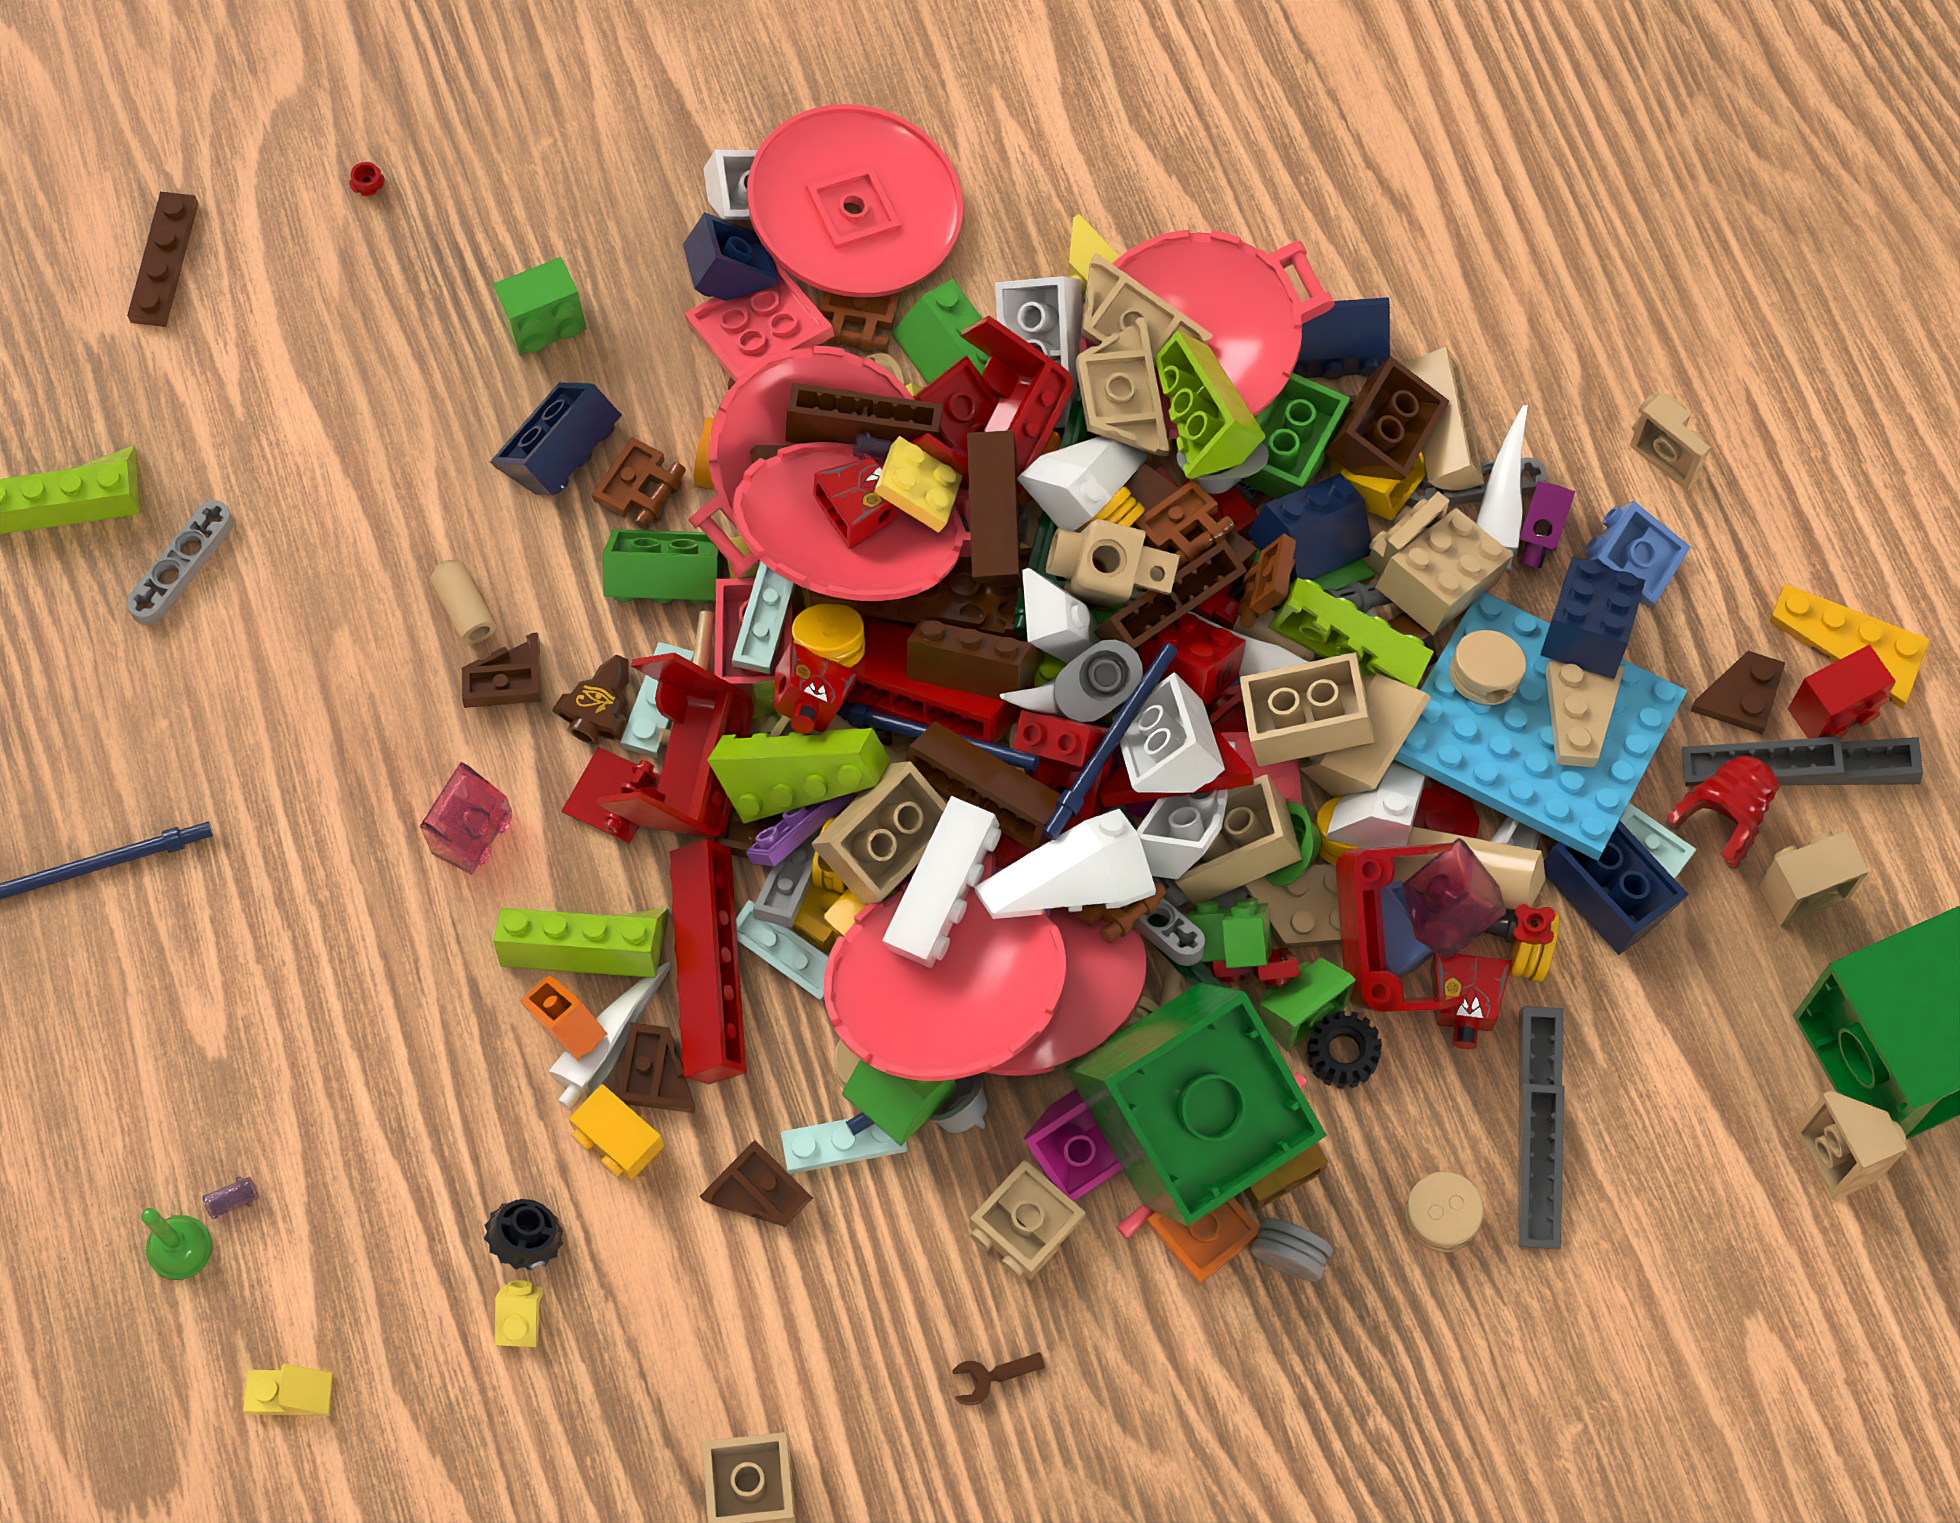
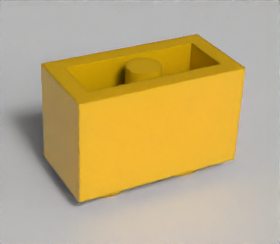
M603 1084L568 1118L574 1130L571 1134L572 1138L586 1151L593 1147L603 1156L600 1160L601 1164L617 1178L622 1173L627 1179L632 1181L665 1147L661 1135Z

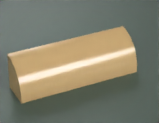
M1446 346L1406 362L1407 369L1449 400L1447 407L1422 449L1428 482L1444 490H1464L1484 484L1461 365Z
M1412 827L1407 845L1452 843V851L1426 855L1404 856V858L1394 856V876L1391 882L1401 880L1406 888L1514 910L1522 904H1527L1532 908L1546 880L1542 851L1418 827Z

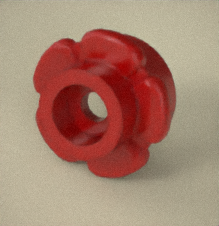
M371 162L358 163L351 170L349 185L355 193L360 192L362 196H372L376 194L378 189L384 186V175Z

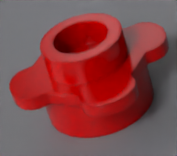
M1527 904L1518 906L1515 911V916L1518 918V926L1513 932L1515 939L1531 945H1547L1551 943L1554 938V933L1551 931V922L1555 920L1556 916L1554 910L1550 907H1543L1542 909L1530 908ZM1531 922H1537L1538 926L1532 927Z

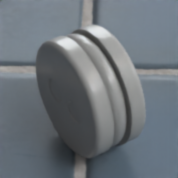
M1266 1218L1259 1227V1233L1251 1246V1252L1260 1261L1281 1272L1306 1281L1317 1282L1323 1277L1324 1267L1327 1261L1330 1260L1333 1248L1323 1238L1302 1227L1283 1220Z

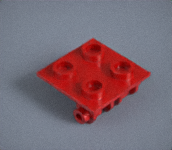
M597 747L561 812L630 844L640 826L598 805V797L632 793L636 789L644 787L657 790L660 774L653 772L654 765L646 760H640L639 764H635Z

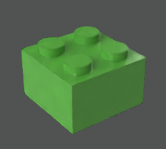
M562 257L493 284L503 323L519 356L528 352L540 351L550 343L562 338H572L580 331L587 329L578 290Z

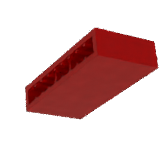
M864 615L862 617L866 644L865 653L861 660L850 668L859 673L844 701L853 704L858 702L873 707V711L930 726L935 721L956 734L996 744L1020 717L1021 710H1026L1007 701L908 679L907 640L914 629L875 616ZM1035 677L1027 689L1035 687Z

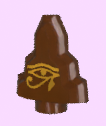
M617 654L599 666L592 679L580 681L572 693L562 694L552 709L555 714L570 723L567 730L577 739L589 744H595L599 736L614 741L622 740L628 725L625 713L629 704L623 694L629 683L628 659Z

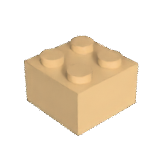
M1847 830L1835 835L1831 831L1822 833L1814 837L1809 842L1810 845L1797 849L1795 845L1789 846L1774 855L1775 859L1771 866L1766 869V874L1758 887L1780 927L1849 900L1869 871Z
M786 1432L702 1441L708 1523H796L790 1446Z

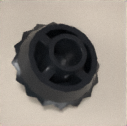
M516 1199L512 1202L501 1204L499 1209L490 1213V1220L484 1225L487 1231L484 1240L489 1244L490 1253L497 1255L500 1263L510 1264L515 1270L524 1267L531 1271L536 1266H546L550 1259L557 1257L558 1248L563 1245L561 1238L563 1229L558 1224V1218L544 1204L534 1200Z

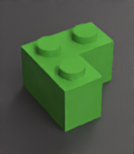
M1244 898L1235 900V906L1219 907L1218 901H1204L1196 903L1195 909H1189L1186 918L1197 926L1205 937V948L1203 957L1200 960L1201 962L1226 960V968L1267 965L1273 951L1269 903L1259 904L1257 898ZM1190 942L1189 947L1193 949L1194 943Z

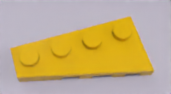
M1784 584L1769 622L1810 649L1815 647L1830 657L1829 661L1832 663L1870 644L1896 680L1888 696L1893 698L1891 702L1901 709L1907 703L1930 640L1787 584Z

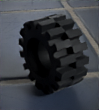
M1345 1010L1338 1011L1334 1017L1330 1013L1324 1017L1323 1022L1320 1020L1317 1022L1314 1031L1311 1033L1307 1047V1054H1309L1308 1063L1310 1067L1314 1066L1315 1068L1313 1074L1317 1078L1323 1076L1325 1078L1324 1083L1328 1086L1331 1085V1082L1338 1083L1337 1088L1344 1089L1345 1084H1350L1351 1088L1357 1087L1360 1081L1365 1083L1369 1080L1371 1073H1374L1377 1068L1382 1047L1381 1039L1377 1038L1379 1031L1376 1026L1373 1028L1369 1026L1370 1020L1367 1017H1364L1363 1020L1358 1019L1359 1013L1352 1011L1350 1016H1345ZM1340 1036L1352 1038L1359 1046V1057L1350 1063L1336 1061L1329 1052L1330 1042Z

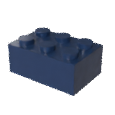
M1572 556L1540 655L1565 664H1575L1581 669L1615 679L1629 641L1646 580L1638 578L1630 572L1613 570L1601 566L1592 560H1582Z

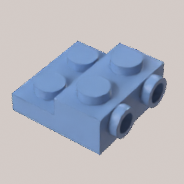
M1635 501L1620 508L1615 506L1606 514L1602 521V524L1607 527L1602 536L1596 535L1587 544L1584 552L1589 556L1588 560H1592L1601 566L1617 571L1630 572L1638 578L1645 579L1640 602L1647 608L1657 603L1691 546Z

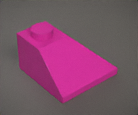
M1077 1089L1051 1104L1023 1138L1049 1180L1072 1201L1077 1200L1122 1170L1120 1163Z

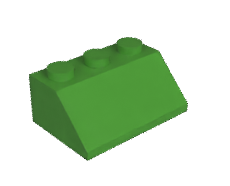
M951 279L921 296L892 331V336L927 384L964 356L970 358L983 377V370L989 356L960 337L964 329L982 320V317L956 282Z
M613 529L603 551V597H614V600L620 602H630L636 598H651L656 603H669L674 599L689 600L692 604H708L712 600L716 601V579H722L724 555L704 532Z

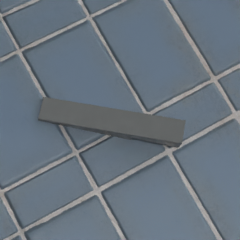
M1838 736L1682 747L1685 786H1696L1703 783L1704 779L1715 776L1716 770L1723 766L1727 760L1746 755L1758 758L1766 763L1775 773L1779 786L1920 784L1923 775L1919 737L1841 742V738Z
M1523 1006L1519 1010L1518 1247L1561 1249L1564 1008Z

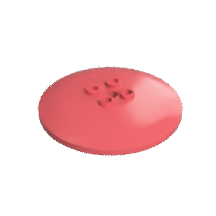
M855 104L826 105L804 111L786 120L761 144L752 162L747 182V205L750 219L758 238L768 253L779 265L801 281L815 288L842 296H886L904 291L921 283L931 276L950 255L956 243L963 218V198L960 183L952 164L942 149L930 136L906 119L869 106ZM853 203L858 205L862 212L850 214L844 209V205Z

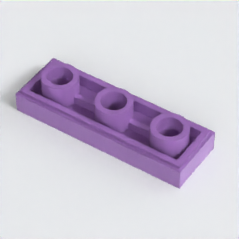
M854 793L784 812V819L775 827L765 829L756 836V843L746 852L751 863L775 867L856 796Z

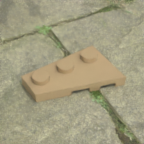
M1559 661L1548 662L1545 672L1556 765L1596 766L1625 666H1619L1615 679H1611L1581 669L1575 664H1565Z

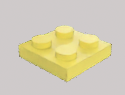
M899 436L891 445L874 493L939 533L947 524L963 476L954 471L950 466L943 464L922 451L917 445L911 444Z

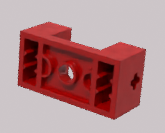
M1021 710L1013 749L1039 756V766L1036 771H1029L1030 777L1056 792L1063 786L1069 790L1109 728L1089 722H1079L1068 717ZM1113 753L1083 797L1084 805L1076 817H1070L1059 836L1081 822L1099 816L1102 805L1100 794L1107 783ZM1001 832L998 844L993 850L996 867L1003 869L1033 852L1032 849ZM1047 838L1042 846L1050 842L1051 839Z

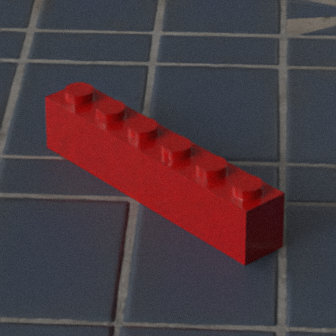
M706 838L669 851V874L673 899L674 950L678 978L676 985L679 994V1027L682 1041L681 1063L684 1077L709 1085L745 1074L747 1069L731 848Z

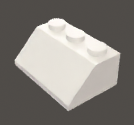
M1175 672L1156 685L1119 742L1132 788L1136 792L1193 793L1204 784L1212 782L1218 774L1225 770L1203 700ZM1116 714L1114 717H1112L1113 722H1114V720L1116 719V717L1118 716V714Z

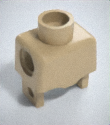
M1097 519L1092 521L1080 534L1057 528L1047 558L1046 573L1067 578L1065 591L1078 600L1113 610L1126 607L1131 603V600L1135 601L1149 590L1167 595L1171 594L1180 555L1143 546L1146 533L1144 530ZM1092 559L1099 561L1103 565L1105 573L1096 569ZM1136 587L1148 590L1146 592H1139Z

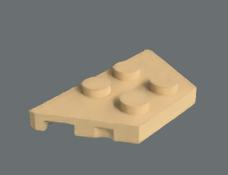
M1094 254L1089 265L1081 334L1098 346L1106 337L1115 332L1118 334L1131 326L1137 318L1145 317L1155 370L1157 366L1154 357L1177 330L1204 344L1209 342L1213 336L1210 332L1099 254Z
M1139 317L1128 328L1118 334L1116 332L1111 334L1100 345L1092 346L1077 355L1075 363L1087 431L1162 457L1167 456L1169 445L1145 317Z
M1332 864L1312 865L1297 880L1283 887L1273 886L1266 880L1265 876L1242 885L1251 898L1258 899L1259 904L1269 903L1271 933L1282 948L1341 944L1336 866Z

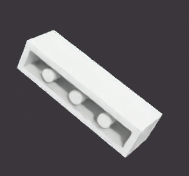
M953 796L950 797L882 940L889 951L931 969L936 959L942 960L949 947L950 938L947 935L953 922L958 924L966 911L967 902L964 899L970 886L975 888L981 880L984 872V865H981L987 851L992 852L1000 839L1001 829H998L999 823L995 814Z

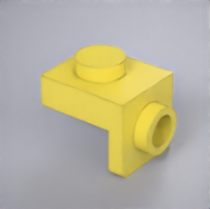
M524 1280L511 1281L501 1287L495 1297V1345L537 1346L539 1339V1302L543 1296V1287L532 1286L531 1282Z

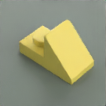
M283 1364L282 1370H247L243 1411L246 1414L330 1416L333 1373L290 1364Z

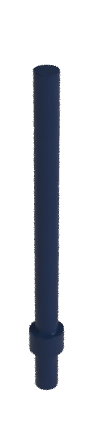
M1169 643L1163 645L1071 788L1063 791L1055 803L1056 811L1042 831L1046 837L1056 840L1070 817H1076L1084 805L1083 797L1178 653L1176 647Z
M858 702L854 705L842 703L836 713L841 718L849 720V723L853 726L860 728H869L871 726L915 739L929 727L873 711L872 706ZM958 734L1010 765L1031 771H1036L1039 766L1040 758L1037 755Z
M207 821L181 830L177 826L162 831L161 836L0 883V900L167 850L168 853L185 849V844L214 836L211 823Z

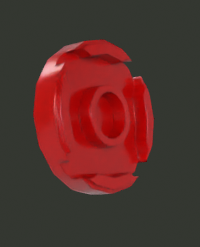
M1441 784L1432 785L1431 788L1422 790L1412 827L1476 838L1480 821L1469 796Z

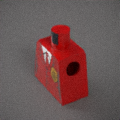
M871 458L821 470L814 475L813 496L849 549L894 521L898 515L897 506L874 493L882 470L877 462Z
M791 641L775 668L774 709L777 713L792 719L791 726L798 733L807 734L812 732L813 729L824 732L841 707L859 672L835 661L819 657L807 648Z
M1435 952L1430 969L1433 997L1464 996V1004L1442 1010H1434L1437 1025L1454 1027L1453 1046L1461 1049H1474L1477 1047L1478 1030H1493L1499 1015L1512 960Z

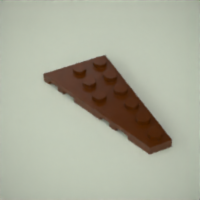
M1020 548L1022 583V570L1027 568L1032 548ZM959 557L954 568L939 583L923 592L905 598L885 601H858L832 597L808 589L811 606L817 604L846 605L863 615L917 624L921 619L934 620L942 624L964 629H975L982 633L1000 637H1011L1019 641L1028 642L1027 637H1018L1013 633L1015 623L1013 616L1021 588H994L977 583L972 578L971 557Z

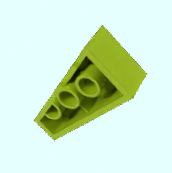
M864 728L825 730L822 735H806L798 732H790L788 736L769 737V733H756L751 738H737L736 734L722 735L707 761L742 822L748 823L875 787L887 768L890 759L874 729Z

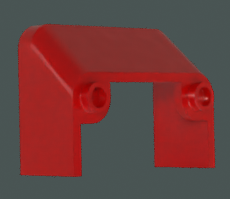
M989 315L964 329L960 337L989 356L983 370V379L986 386L1001 398L983 432L1014 431L1017 450V476H1019L1039 458L1072 393L1073 380L1070 373L1064 367ZM929 433L910 442L961 474L963 477L959 488L969 489L968 453L960 448H949ZM1018 481V492H1020L1024 487Z
M675 652L632 659L631 667L658 681L655 694L656 706L662 716L673 721V726L657 790L644 787L638 788L632 793L599 796L597 804L642 827L697 837L719 836L726 829L732 802L707 759L722 735L736 734L737 738L748 737L753 716L752 701L743 690Z
M1452 843L1358 848L1347 850L1338 858L1336 862V881L1343 970L1350 973L1356 980L1349 1000L1354 1006L1380 1012L1442 1010L1464 1004V996L1404 998V988L1401 980L1397 975L1386 969L1380 889L1389 885L1393 879L1394 856L1426 855L1452 851Z

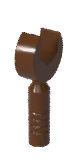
M1038 1352L995 1366L989 1372L985 1366L976 1361H965L958 1364L953 1369V1374L970 1373L977 1384L972 1394L955 1396L956 1400L964 1405H977L983 1402L989 1395L991 1382H1003L1045 1368L1041 1353Z

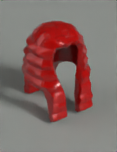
M1746 755L1727 760L1723 766L1716 770L1715 776L1704 779L1703 783L1694 786L1693 792L1685 794L1683 801L1675 803L1673 812L1668 813L1666 823L1670 828L1678 830L1688 817L1702 808L1715 810L1728 817L1737 824V827L1721 854L1730 868H1738L1740 860L1746 857L1749 848L1754 844V838L1759 834L1758 825L1763 822L1764 813L1769 810V803L1775 798L1776 792L1780 789L1778 780L1771 768L1758 758Z

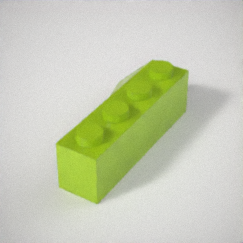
M1177 330L1154 358L1164 395L1170 398L1171 409L1168 412L1171 422L1177 424L1180 436L1176 439L1178 449L1186 458L1187 463L1183 466L1185 476L1189 479H1194L1241 465L1266 435L1210 347Z
M134 445L71 469L0 479V534L140 514L136 449Z
M1297 577L1289 586V595L1278 606L1268 628L1325 659L1356 652L1362 676L1378 673L1417 688L1434 652L1425 647L1422 640L1412 635H1403L1397 632L1382 618L1370 617L1357 610L1356 605L1347 599L1335 598L1329 595L1314 581L1302 580Z
M500 908L493 943L500 967L656 978L669 909L661 908L617 915H598Z

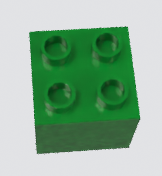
M1960 906L1829 963L1793 1014L1796 1023L1836 1093L1887 1111L1892 1121L1897 1122L1903 1129L1906 1140L1960 1116Z
M1199 982L1090 1053L1065 1067L1066 1072L1143 1205L1186 1226L1193 1224L1327 1136L1246 992Z

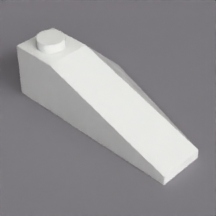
M715 149L704 166L708 202L722 219L751 220L747 205V182L752 162L758 150Z
M1060 276L995 282L997 321L1064 367L1072 377V393L1054 428H1063L1066 425L1072 400L1077 395L1078 374L1075 361L1077 355L1080 354L1079 339L1082 326L1080 279Z
M1099 436L1040 456L1017 477V480L1058 528L1074 532L1093 518L1114 497L1149 456L1144 450Z
M1032 569L1022 570L1027 638L1029 643L1069 664L1091 646L1101 642L1094 633L1099 625L1083 602Z
M1228 742L1237 751L1236 743ZM1229 789L1159 798L1136 831L1139 834L1152 876L1179 879L1205 854L1222 829Z
M1393 759L1375 790L1345 795L1335 806L1326 839L1361 848L1406 846L1426 775Z
M1117 809L1081 822L1058 836L1056 840H1051L976 885L975 893L991 917L999 919L1041 915L1048 908L1068 907L1069 912L1082 911V905L1105 903L1106 909L1120 908L1155 895L1156 888L1139 834L1122 811Z

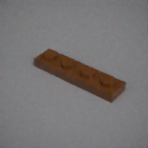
M160 191L127 314L130 323L167 326L198 207L195 195Z

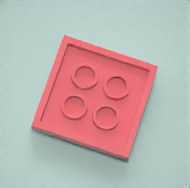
M778 262L774 264L779 279L776 286L728 301L713 297L684 313L688 325L734 382L748 369L773 354L788 349L813 348V346H818L835 336L832 325Z

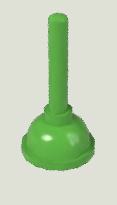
M147 1208L143 1211L141 1215L142 1221L152 1230L147 1239L146 1256L149 1265L160 1276L170 1280H184L196 1275L206 1266L212 1253V1239L209 1230L199 1220L188 1215H175L164 1219L153 1208Z

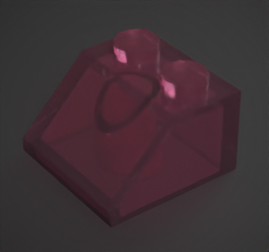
M460 762L419 827L432 855L472 875L478 865L482 866L488 860L492 851L491 844L497 834L504 833L512 820V809L506 795L469 765Z
M1457 838L1452 843V851L1439 853L1402 884L1415 939L1448 960L1461 949L1467 947L1471 941L1491 925L1497 923L1506 914L1499 885L1467 843L1461 838Z

